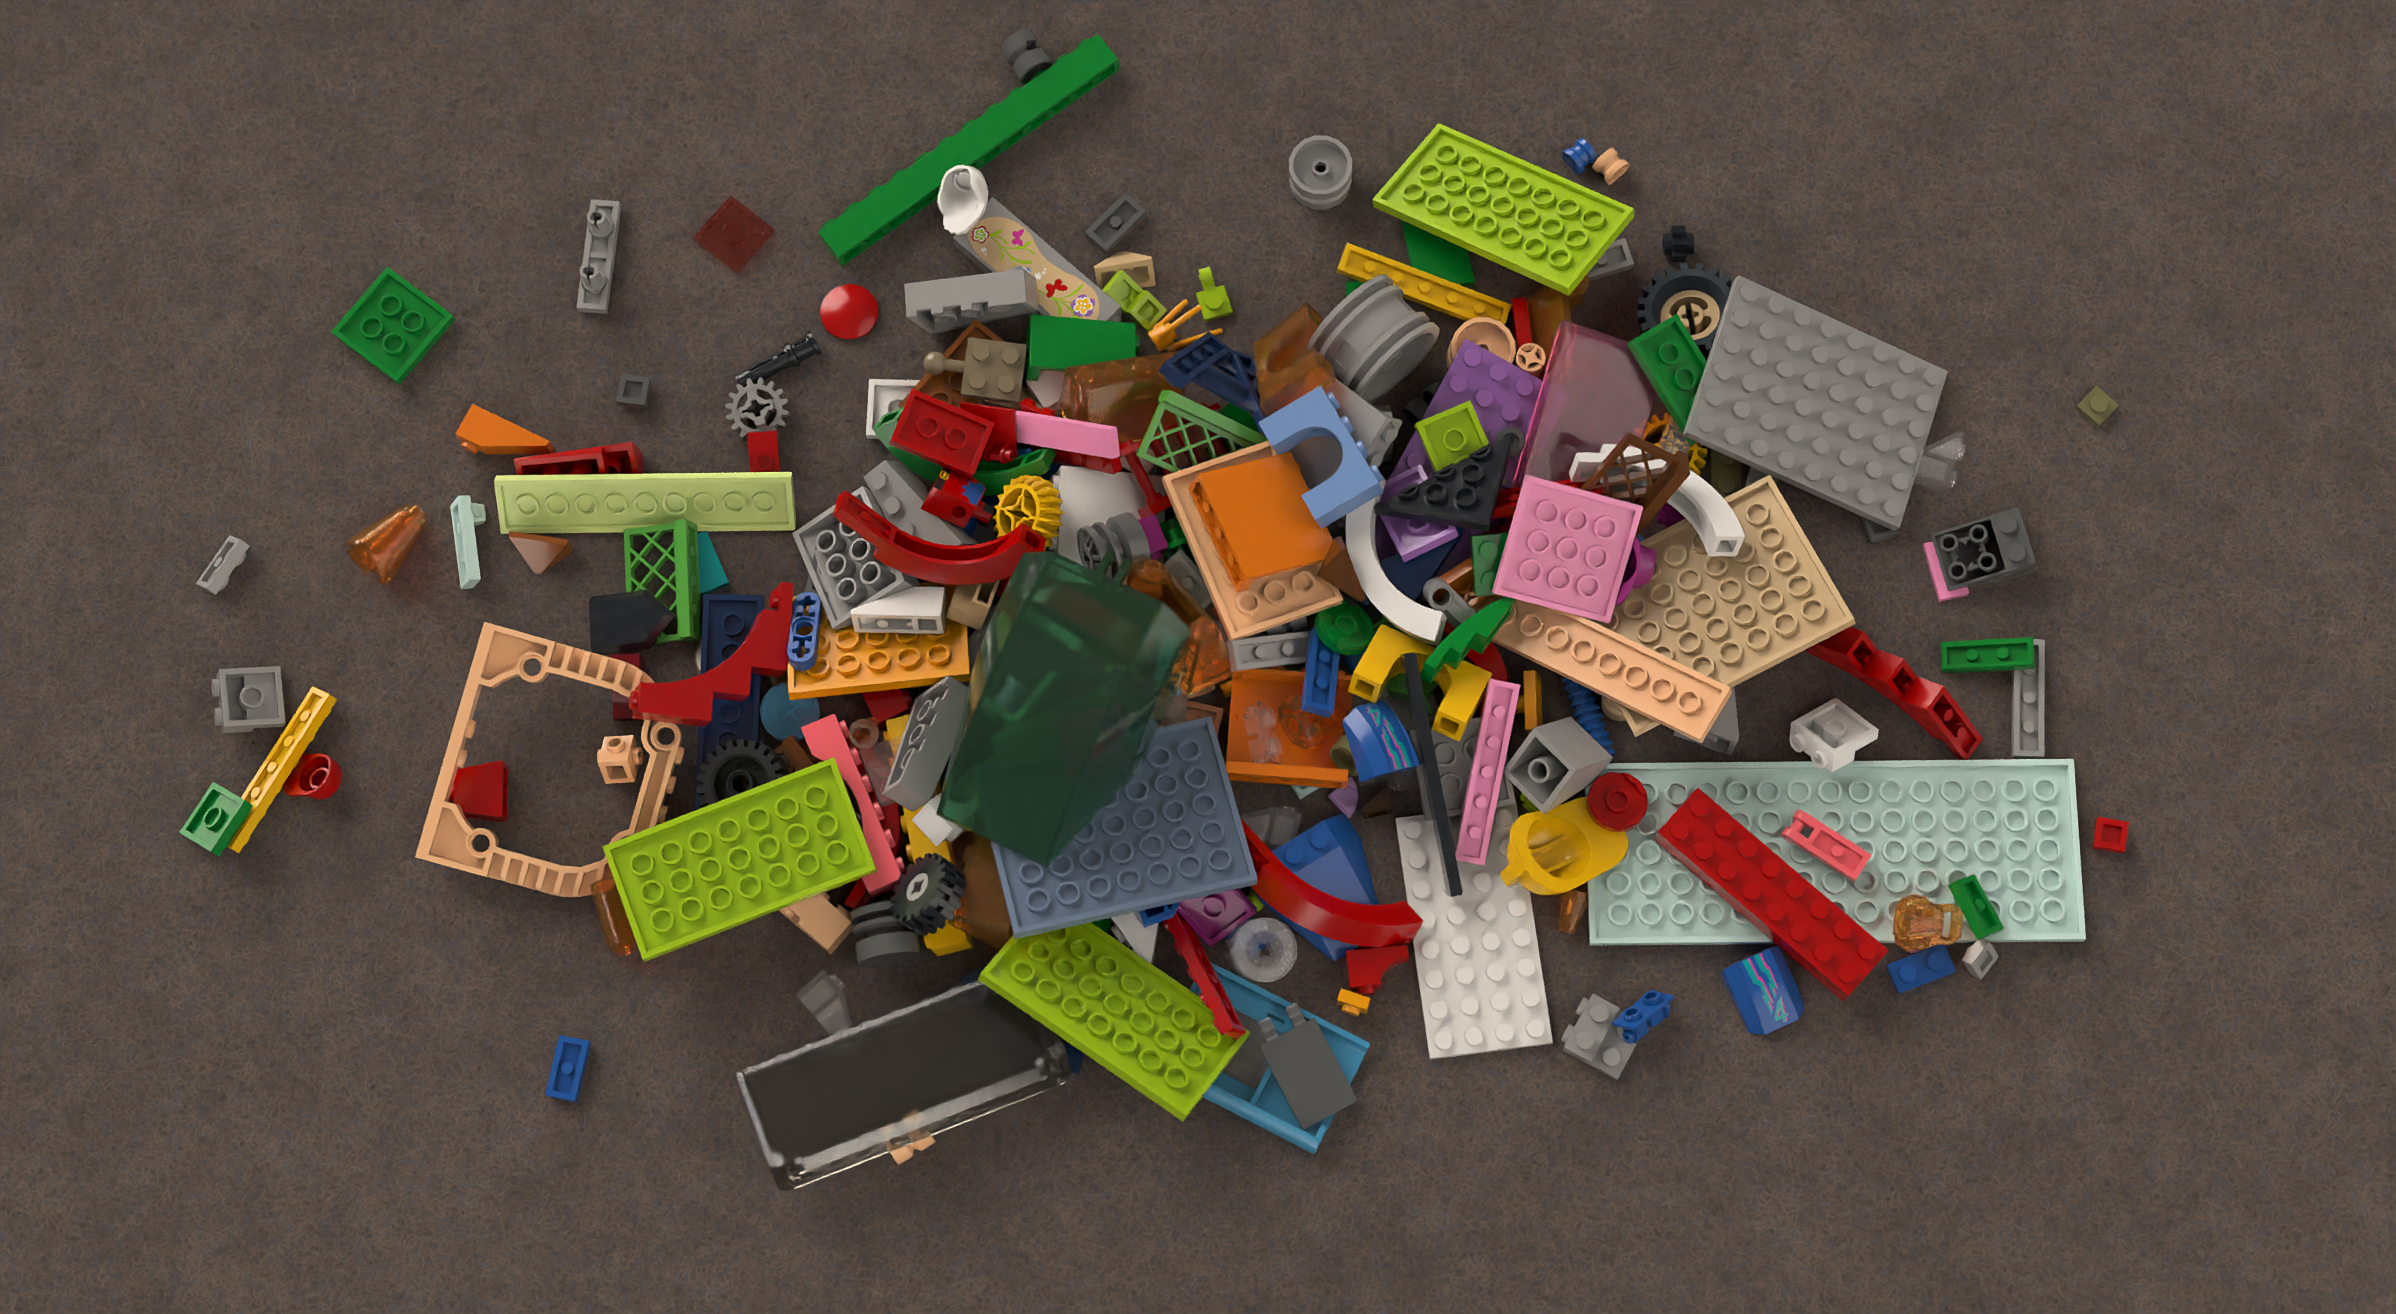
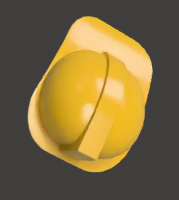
M1587 797L1577 798L1560 804L1545 814L1541 811L1524 814L1516 819L1511 826L1510 840L1507 846V861L1509 865L1499 875L1506 887L1520 883L1526 890L1539 895H1556L1568 892L1615 867L1627 853L1629 847L1628 837L1625 831L1616 833L1604 830L1597 825L1588 813Z

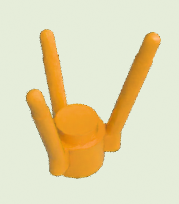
M1184 299L1160 322L1152 326L1153 329L1147 333L1159 352L1166 349L1168 353H1171L1177 348L1190 345L1207 333L1205 332L1177 342L1173 341L1178 338L1174 329L1202 309L1201 305H1197L1169 324L1168 322L1188 304V300ZM1219 328L1209 332L1216 336L1222 334L1223 329Z

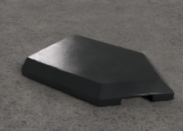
M648 590L593 596L589 600L592 653L605 655L651 649L658 640L657 637L677 616L660 603Z

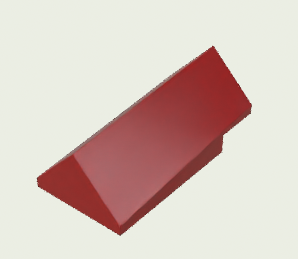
M634 442L514 459L517 475L643 474V454Z

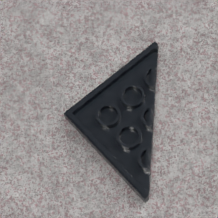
M1508 433L1499 442L1491 446L1488 444L1472 452L1467 459L1455 465L1452 463L1433 473V477L1420 484L1416 482L1397 492L1396 496L1388 501L1376 503L1374 507L1375 514L1489 531L1513 447L1514 433Z

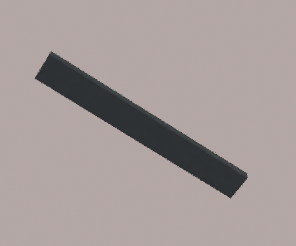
M1416 653L1401 654L1400 659L1447 896L1450 897L1459 896L1463 893Z

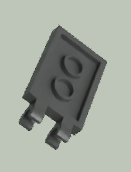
M1294 1003L1284 1008L1294 1026L1293 1029L1278 1036L1269 1017L1257 1024L1267 1042L1259 1046L1301 1129L1304 1130L1358 1100L1315 1018L1305 1021L1298 1004Z

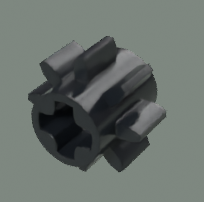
M1671 226L1670 233H1663V255H1670L1671 262H1685L1687 255H1693L1694 234L1687 233L1685 226Z

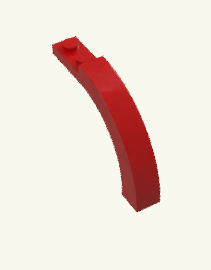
M846 490L838 496L833 511V516L842 524L847 525L861 535L864 540L875 545L873 557L910 576L943 584L972 585L1008 578L1026 570L1042 559L1046 543L1044 537L1025 523L1020 524L1013 531L998 539L982 544L954 546L929 542L902 531Z
M1241 819L1258 879L1257 884L1252 885L1251 888L1282 915L1317 934L1358 946L1390 947L1404 945L1413 941L1424 921L1405 900L1386 905H1367L1329 895L1306 883L1290 871Z

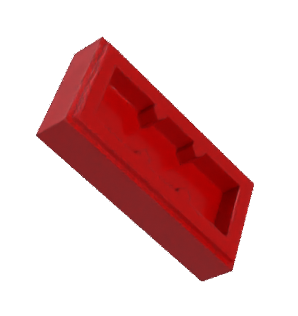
M777 430L747 432L750 472H781Z

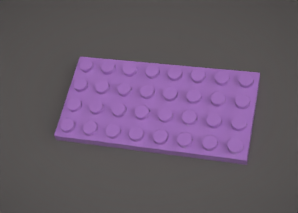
M1465 339L1420 421L1471 400L1490 446L1494 444L1496 435L1506 427L1519 429L1525 436L1526 444L1524 450L1519 455L1509 458L1504 476L1506 483L1502 485L1501 490L1522 486L1525 474L1529 473L1570 396L1472 341ZM1416 429L1389 479L1420 464L1427 477H1433L1434 470ZM1377 514L1375 521V545L1380 561L1399 552ZM1504 517L1492 519L1491 524L1499 528ZM1465 528L1466 532L1435 577H1440L1470 558V535L1485 534V531Z

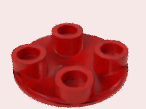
M855 284L841 285L831 290L825 296L820 308V317L828 333L841 339H856L866 336L871 332L878 318V305L873 294L866 288Z

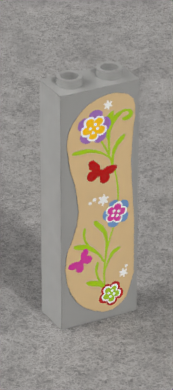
M992 197L987 202L986 211L967 234H955L953 236L955 247L985 273L1008 271L1011 268H1023L1036 278L1038 311L1031 312L1032 314L1121 322L1122 319L1120 317L1122 313L1120 305L995 198Z

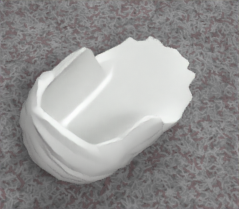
M965 165L954 166L945 173L942 179L937 203L944 216V229L949 230L951 234H967L986 211L988 201L987 184L982 173L976 168Z

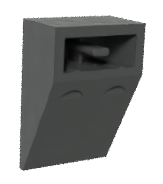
M2019 507L1931 534L1948 591L1999 582L2040 570Z

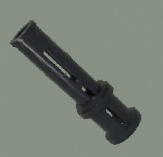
M808 331L805 337L792 344L785 343V346L782 347L783 350L734 376L740 385L746 387L747 379L749 378L754 384H757L759 377L766 380L790 366H793V368L795 366L799 367L800 362L815 354L819 356L822 352L813 335Z

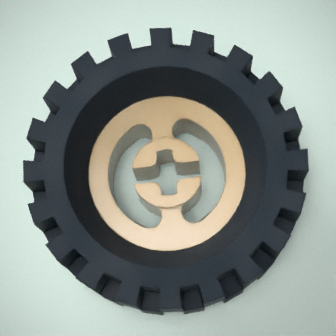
M1688 263L1680 264V270L1676 272L1670 266L1665 269V277L1663 278L1657 273L1652 277V286L1646 284L1642 290L1643 297H1639L1637 314L1640 335L1675 314H1678L1690 334L1686 310H1691L1692 321L1695 326V335H1691L1707 361L1731 290V278L1726 274L1720 278L1719 269L1713 266L1707 272L1705 271L1704 264L1696 263L1695 269H1689Z

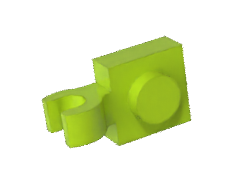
M1210 267L1199 269L1198 276L1203 291L1196 293L1199 305L1202 306L1201 313L1204 322L1233 314L1224 285L1215 287Z

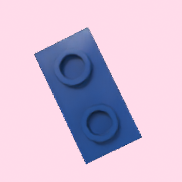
M1650 990L1643 994L1642 998L1630 1008L1624 1010L1612 1022V1025L1623 1029L1622 1038L1626 1043H1637L1640 1038L1649 1032L1648 1027L1654 1028L1659 1022L1669 1016V1011L1671 1010L1669 1002L1674 999V995Z

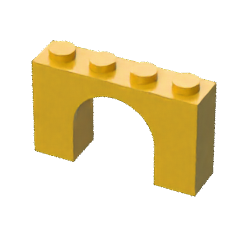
M1381 624L1353 672L1348 692L1376 704L1388 681L1395 675L1403 673L1400 659L1401 654L1416 653L1419 673L1421 674L1424 662L1436 648ZM1464 660L1457 669L1445 664L1434 679L1441 687L1444 699L1437 711L1432 730L1460 741L1486 693L1488 680L1491 679L1492 673Z

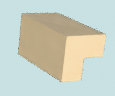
M1000 580L982 584L957 585L945 617L981 630Z

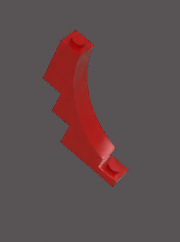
M781 582L775 590L771 591L769 607L773 608V610L763 609L756 616L752 628L743 643L730 658L717 667L701 675L675 682H641L635 688V691L632 690L630 693L629 709H633L632 718L705 727L711 721L713 698L743 702L750 693L751 674L774 677L782 676L787 671L788 664L787 650L794 583Z
M1848 627L1806 649V652L1844 670L1889 699L1915 720L1933 738L1944 741L1958 759L1968 760L1983 740V737L1943 685L1916 676L1904 658L1878 650L1864 631Z

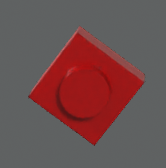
M2097 817L2095 820L2092 849L2123 854L2126 848L2129 822Z

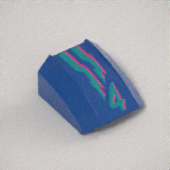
M1385 700L1378 701L1376 704L1369 703L1356 706L1343 720L1344 730L1360 782L1394 772L1409 771L1422 765L1408 731Z
M1779 946L1768 948L1724 969L1720 974L1749 1033L1766 1035L1799 1020L1805 1008Z

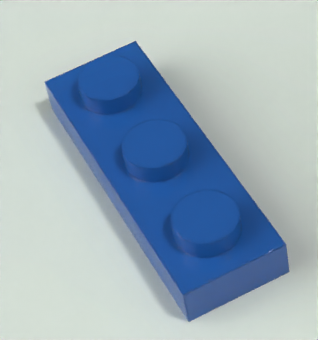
M1315 627L1309 632L1300 710L1329 718L1334 712L1340 653H1336L1328 648L1321 641Z

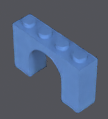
M1320 385L1258 423L1277 455L1287 452L1307 439L1319 436L1334 439L1342 445L1343 458L1337 472L1325 482L1301 495L1317 524L1323 529L1382 494L1384 491L1379 483L1384 479L1376 465L1374 464L1369 467L1364 459L1369 454L1361 440L1354 442L1350 434L1355 430L1346 416L1340 418L1336 412L1340 405L1333 393L1329 392L1326 394Z

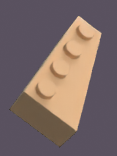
M826 892L779 910L830 955L854 927L850 921V913L841 905L835 908L829 903L828 899L830 896Z

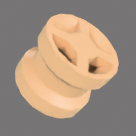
M1610 148L1595 161L1592 168L1597 173H1602L1604 181L1610 185L1626 172L1629 163L1626 160H1621L1617 156V151L1614 148Z
M1534 343L1524 344L1517 351L1515 366L1535 377L1543 371L1545 364L1544 350Z

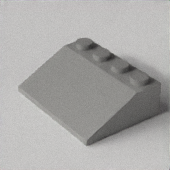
M862 486L851 493L886 519L871 490ZM833 505L792 534L831 626L834 630H838L853 624L851 609L912 587L921 586L916 577L902 573L873 557L875 545L864 540L861 535L834 517L835 505ZM814 552L818 561L816 571L812 564Z

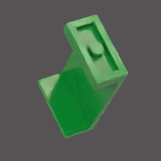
M1030 315L1026 328V380L1038 381L1041 370L1125 377V389H1131L1134 378H1139L1140 361H1136V353L1139 352L1140 335H1135V323Z

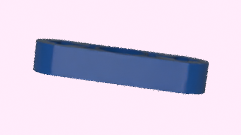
M803 592L793 602L787 654L790 665L798 671L812 668L817 660L822 606L819 596L813 592ZM811 604L809 616H805L804 609H806L807 605ZM802 627H811L813 629L810 634L805 636L797 634V631ZM801 646H805L806 654L803 655V658H798L801 655Z

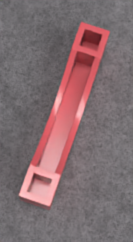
M834 713L801 727L815 761L820 763L834 757L843 781L852 790L857 799L862 815L863 834L877 872L862 877L871 898L893 890L894 886L899 885L901 882L899 880L900 875H905L907 870L901 856L898 858L894 857L891 848L895 847L896 844L890 829L884 831L880 820L885 819L879 803H872L868 793L874 790L867 774L861 776L857 766L861 765L862 761L856 747L849 748L846 739L851 737L845 720L839 722Z

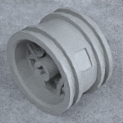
M1387 274L1370 279L1341 301L1323 320L1307 346V354L1313 360H1317L1318 365L1334 370L1345 386L1370 404L1386 395L1418 366L1435 344L1440 331L1434 322H1429L1430 318L1424 312L1416 313L1402 299V289L1398 285H1393V280Z

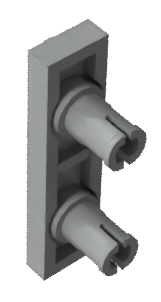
M591 199L590 210L587 214L588 225L583 262L580 267L581 277L576 307L578 312L608 313L621 213L620 201Z

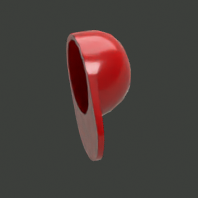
M304 754L300 757L298 764L282 786L283 791L292 797L307 796L316 800L328 799L335 794L341 784L342 769L333 758L326 754Z

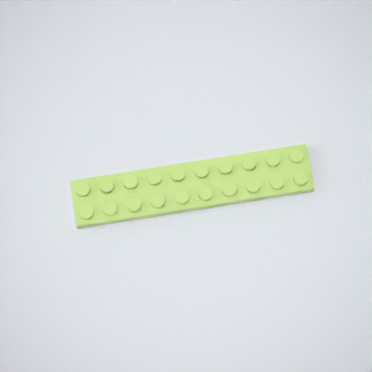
M792 472L496 475L494 479L501 534H509V531L520 533L624 532L625 529L675 523L674 520L682 519L697 524L698 531H783L796 529Z

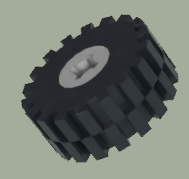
M927 853L924 858L918 857L915 859V865L910 863L906 868L908 872L905 875H900L899 880L901 882L899 885L894 886L893 891L896 894L891 896L890 902L894 904L890 907L894 919L923 936H927L928 932L930 934L937 933V927L943 929L946 926L945 921L947 919L952 920L955 916L953 914L954 910H959L962 903L959 900L964 898L966 891L963 890L967 886V881L964 879L966 877L965 873L937 853H933V855Z

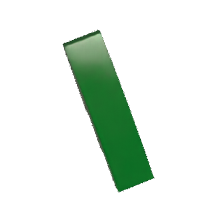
M1505 596L1484 607L1461 623L1438 645L1424 662L1420 676L1421 680L1431 685L1445 664L1457 669L1471 649L1482 655L1510 616L1515 599Z

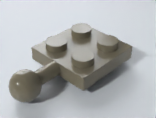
M968 337L965 361L946 359L942 353L933 351L925 356L923 366L931 375H939L944 370L963 373L961 397L1020 404L1027 345Z

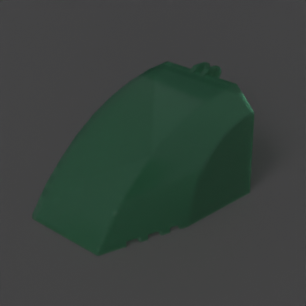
M1110 550L1106 552L1096 571L1053 551L1023 553L998 602L981 643L970 677L936 812L937 816L1045 867H1048L1063 852L1083 826L1086 827L1103 805L1106 806L1113 798L1115 792L1121 786L1124 787L1131 779L1184 681L1191 630L1165 603L1122 584L1130 571L1132 560L1125 558L1114 579L1105 576L1115 556V552Z

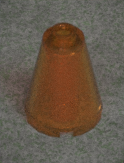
M404 504L349 538L344 543V547L350 546L347 554L367 575L369 571L375 572L380 576L377 582L388 585L396 576L425 528L426 521L424 518L426 515L418 506Z

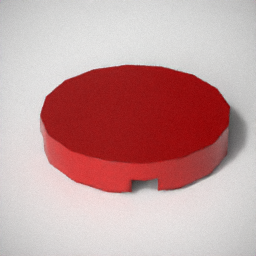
M1608 772L1598 777L1591 785L1586 804L1589 815L1597 825L1604 830L1617 833L1629 831L1641 822L1647 811L1648 797L1641 782L1631 774Z

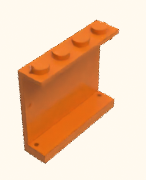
M1291 452L1199 473L1188 488L1237 593L1248 590L1257 578L1323 562L1334 541L1327 526L1323 529L1319 527L1301 495L1311 489L1307 487L1301 474L1300 466L1295 462Z
M1282 666L1233 672L1226 770L1229 781L1346 789L1349 770L1338 769L1331 761L1329 751L1337 739L1342 736L1344 732L1343 720L1352 710L1353 693L1348 692L1352 676L1348 675L1345 671H1338L1334 712L1327 718L1300 710L1305 668L1300 669V672L1287 671L1288 669Z

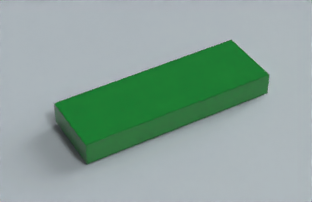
M2034 638L1941 642L1942 673L2035 669Z

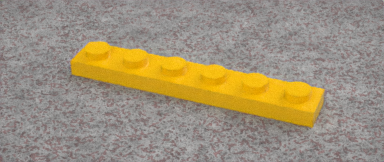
M1350 243L1346 244L1336 273L1363 283L1376 276L1387 274L1393 280V285H1398L1402 289L1403 298L1463 321H1469L1476 317H1489L1500 321L1505 326L1511 304Z
M312 686L241 798L252 804L253 807L245 821L241 823L231 838L227 848L240 853L243 846L249 841L250 835L257 824L265 816L266 810L273 799L281 791L289 774L298 764L300 757L314 739L325 718L330 714L332 707L337 701L336 698Z

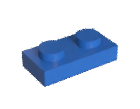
M1944 943L1885 966L1898 995L1956 972Z
M559 1035L545 1096L577 1103L591 1047L590 1041Z

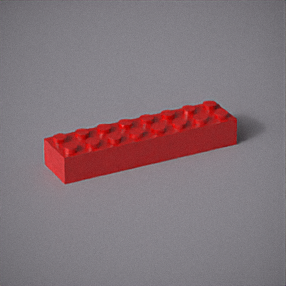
M1699 788L1691 794L1657 832L1654 840L1842 1002L1850 996L1889 951Z

